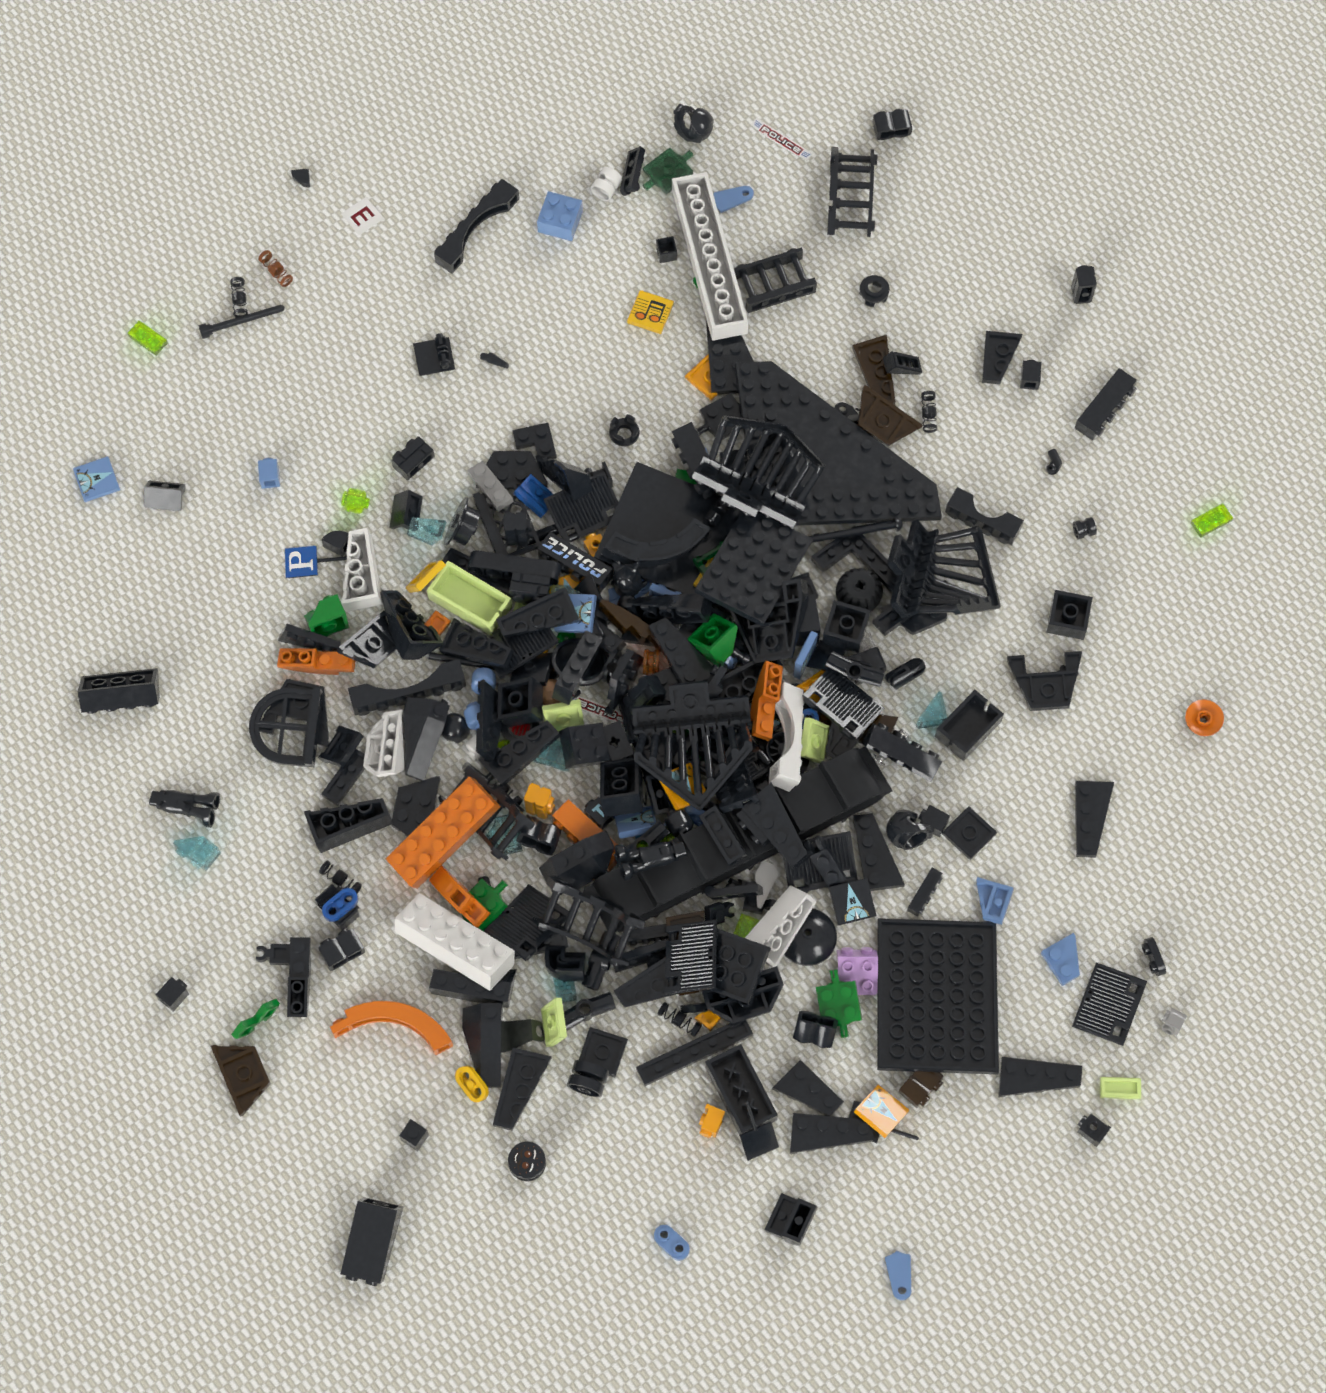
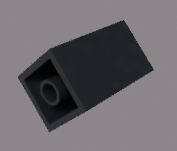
M366 1197L357 1201L340 1273L345 1275V1279L357 1281L358 1279L366 1280L365 1284L377 1286L378 1283L384 1282L404 1206Z

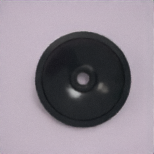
M581 638L564 640L554 648L551 656V665L558 677L561 675ZM601 647L580 686L594 685L603 679V670L607 656Z
M812 908L784 955L790 961L803 966H813L824 962L833 953L837 942V931L832 920L822 911ZM809 930L812 934L807 936L804 932Z

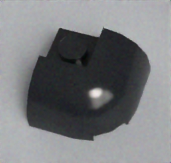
M546 945L544 961L546 969L552 977L561 981L584 982L586 952H566V946Z

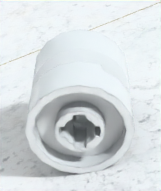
M603 167L597 176L598 179H595L591 185L590 191L598 199L609 201L615 193V189L620 185L622 177L616 170L610 167Z

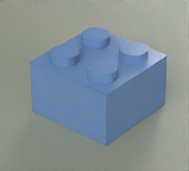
M548 191L537 220L538 232L572 241L583 213L582 200Z

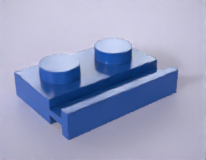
M532 474L513 493L540 518L548 511L543 499L553 495Z

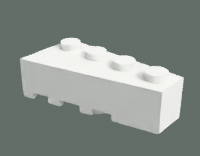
M368 528L349 531L341 604L345 612L383 605L372 535Z
M791 885L745 937L771 948L765 964L772 968L778 965L816 904V901L809 894Z

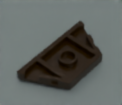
M866 385L862 387L857 425L887 447L922 428L923 425L874 390Z
M212 1045L211 1049L241 1117L271 1084L255 1046Z

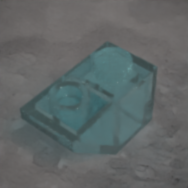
M204 836L180 839L173 842L176 848L175 852L182 858H189L191 860L190 863L197 869L202 868L207 871L221 854L219 848Z

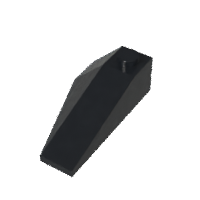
M408 697L406 699L402 714L406 776L420 781L425 780L443 731L450 705L427 698Z
M480 1003L463 1008L462 1029L475 1071L488 1088H501L502 1003Z

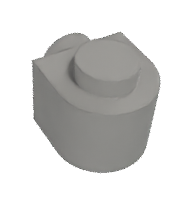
M1173 1008L1171 1012L1167 1010L1162 1019L1165 1022L1162 1030L1169 1035L1174 1034L1177 1036L1187 1015Z

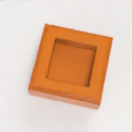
M435 610L424 625L427 627L432 625L440 637L450 625L451 620Z

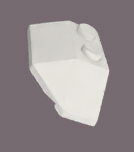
M403 710L384 712L381 719L367 735L363 767L377 777L396 775L405 770Z

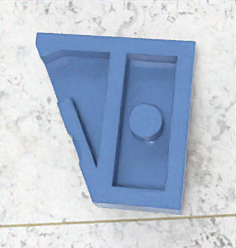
M977 877L976 884L983 920L1002 925L1014 887Z
M1074 933L1041 951L1043 958L1061 986L1079 977L1076 936Z

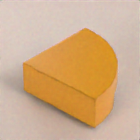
M711 1011L702 1012L695 1017V1020L702 1023L709 1031L721 1019V1017Z

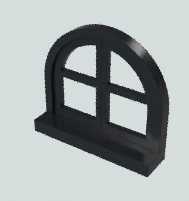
M296 688L278 689L264 696L256 704L249 721V733L254 747L263 757L276 764L315 768L323 691L321 688H313V690ZM284 699L281 722L261 721L263 713L270 705ZM288 699L309 700L306 724L285 723ZM260 728L280 729L277 753L270 750L264 744L260 735ZM284 730L305 732L303 756L282 754Z

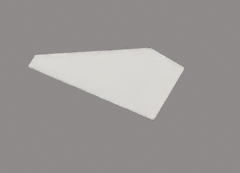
M766 861L760 863L755 873L756 884L763 887V895L757 896V907L760 909L782 869Z

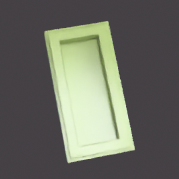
M1100 1077V1098L1141 1099V1078Z

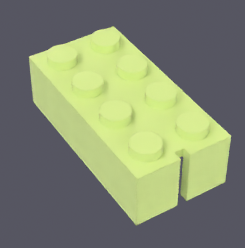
M449 561L446 562V566L439 572L427 589L429 600L490 636L493 635L492 632L496 631L499 626L496 619L508 614L512 608V600L509 596Z

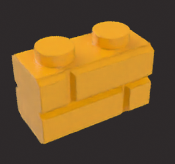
M534 783L529 784L524 796L526 813L531 815L537 814V817L542 819L552 815L555 809V798L552 797L551 790L545 787L540 788L539 785Z

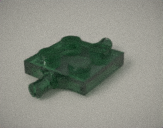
M668 148L643 167V172L650 178L649 181L643 184V188L648 191L656 185L667 195L672 191L673 178L693 175V170L686 162L693 157V153L688 150L681 156L671 148Z

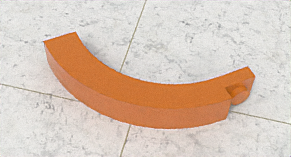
M373 1001L353 1006L344 1010L347 1018L337 1019L330 1026L334 1037L337 1038L365 1024L390 1022L405 1026L419 1034L429 1044L435 1056L453 1047V1043L446 1031L432 1017L415 1007L399 1002Z

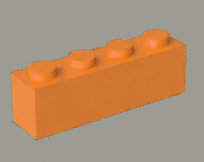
M569 799L552 815V824L563 830L567 834L568 840L573 844L603 832ZM613 854L609 866L607 868V872L611 871L617 865V861Z

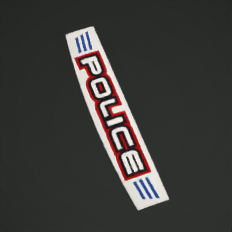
M758 118L752 122L751 126L796 156L808 161L813 153Z
M582 697L573 698V700L580 699L582 711L612 722L620 720L623 725L620 711L615 709L614 713L609 715L605 713L606 705Z

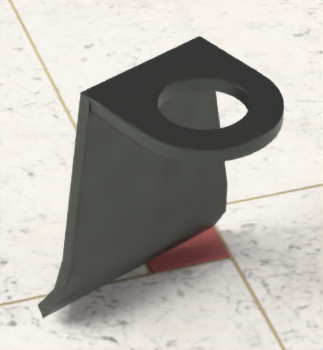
M533 1019L502 1021V1053L511 1051L512 1048H518L532 1040L538 1042L545 1040L543 1023ZM537 1026H539L542 1030L541 1037H539L536 1033Z

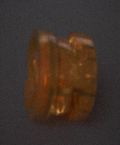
M644 649L643 675L659 672L660 650L650 651L649 649Z

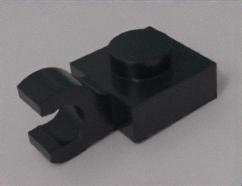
M757 896L745 897L743 911L762 914L763 909L770 910L777 900H765L760 909L757 907Z

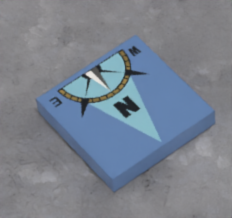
M108 456L73 468L84 502L120 491Z
M569 594L581 622L554 627V631L567 633H584L588 631L592 633L597 596Z
M813 631L809 633L795 661L794 677L799 680L816 649L818 633Z
M643 807V812L615 816L619 838L643 835L656 823L652 807Z

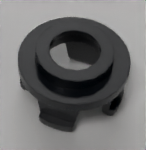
M871 275L862 280L859 294L865 299L866 306L874 307L875 303H885L887 301L890 287L883 277ZM873 283V285L882 288L879 292L874 293L869 290L868 285Z
M627 414L625 418L617 419L614 417L611 420L609 436L616 445L630 446L638 440L640 430L635 422V417ZM622 428L629 429L631 436L623 439L622 436L618 435V431Z

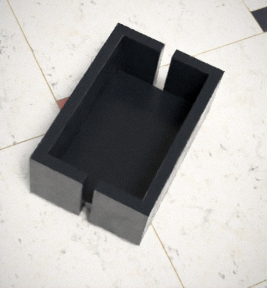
M974 690L942 722L935 733V737L947 748L951 745V751L962 761L1002 722L1004 713L992 703L988 705L987 712L984 711L988 700L977 690Z

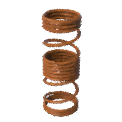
M265 250L259 255L258 260L265 266L264 263L272 258V253L269 250ZM274 259L276 261L272 265L269 264L265 267H268V271L279 282L280 274L284 271L286 273L287 270H284L283 265L277 259ZM290 274L284 276L279 282L282 287L288 286L293 281V277Z

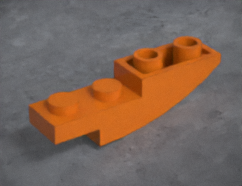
M280 648L277 667L305 673L339 675V672H354L356 661L338 652L317 651L310 648Z
M765 661L761 669L750 711L751 721H753L752 736L767 741L772 739L775 704L780 701L783 666L769 661Z
M441 865L429 879L438 892L475 927L478 928L489 916L490 912L444 866Z

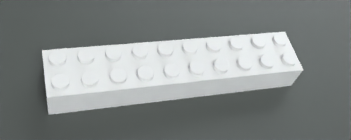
M704 172L673 178L672 193L712 341L748 334V319L708 174Z

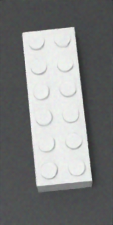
M420 893L395 917V933L489 991L514 966L515 951Z

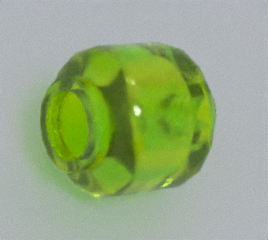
M349 488L343 493L341 506H344L347 512L361 514L364 508L368 509L370 498H367L364 490Z

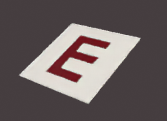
M366 197L341 213L358 235H361L384 219Z

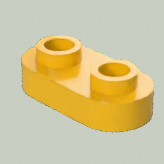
M463 1066L457 1069L455 1073L456 1082L468 1098L473 1102L484 1101L488 1097L489 1089L475 1069L471 1066Z

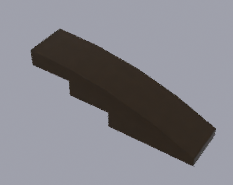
M604 599L600 601L598 605L600 611L623 635L629 630L641 644L648 640L659 653L662 652L651 634L647 623L618 605Z

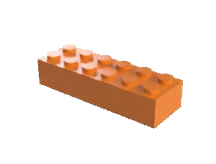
M468 777L386 860L410 887L418 889L501 806L476 779Z

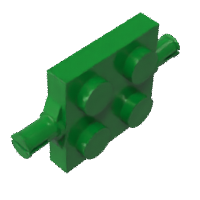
M481 878L469 891L490 912L489 916L478 927L483 932L508 907L500 894L508 886L503 879L494 888ZM462 915L463 919H464L466 922H468V923H470L471 925H473L468 919H466V918Z
M838 969L830 970L831 983L826 986L816 987L820 1016H828L838 1020L837 1026H839L841 1038L849 1037L847 1025L863 1020L856 981H839Z

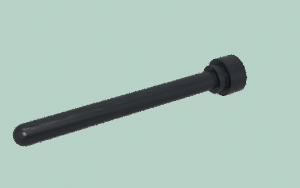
M277 305L213 325L203 323L198 326L202 339L210 337L213 334L212 332L283 312L285 307L284 305Z

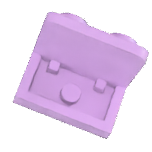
M844 947L841 950H837L839 981H856L858 995L877 994V951L871 947H863L861 950Z

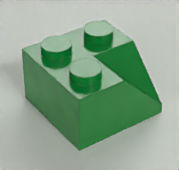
M338 594L324 597L323 600L319 601L316 609L304 615L309 631L326 637L350 628Z
M713 613L709 618V622L703 623L687 640L708 661L718 665L720 661L725 662L733 653L738 627L736 624Z

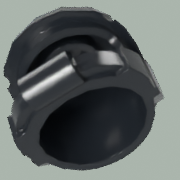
M678 104L673 111L675 114L674 127L678 135L685 141L701 143L712 133L714 120L707 110L703 108L695 110L691 106ZM686 113L689 114L691 119L690 129L686 128L685 121L683 120Z
M903 809L896 811L889 819L886 833L894 846L908 850L916 848L927 839L932 838L935 829L933 826L915 823L918 814Z

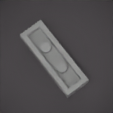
M483 461L467 470L468 475L497 511L514 502L512 496Z

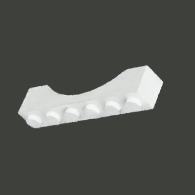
M783 682L781 684L780 701L775 704V711L782 723L785 744L780 759L770 767L769 783L772 782L774 786L789 792L801 781L800 767L802 764L801 751L803 747L801 738L803 733L802 721L804 718V698L802 695L804 690Z

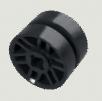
M575 1060L571 1070L573 1074L569 1076L567 1087L587 1096L602 1097L605 1087L602 1083H606L609 1071L591 1062Z

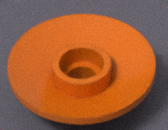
M1202 699L1193 702L1187 708L1185 721L1189 729L1195 734L1211 736L1222 728L1224 714L1216 703ZM1200 718H1205L1207 722H1201Z

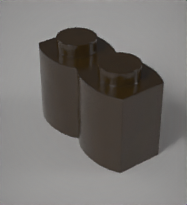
M914 1072L902 1085L898 1093L914 1107L918 1108L920 1105L924 1107L930 1100L928 1095L933 1090L937 1092L944 1084L942 1082L944 1076L938 1072Z

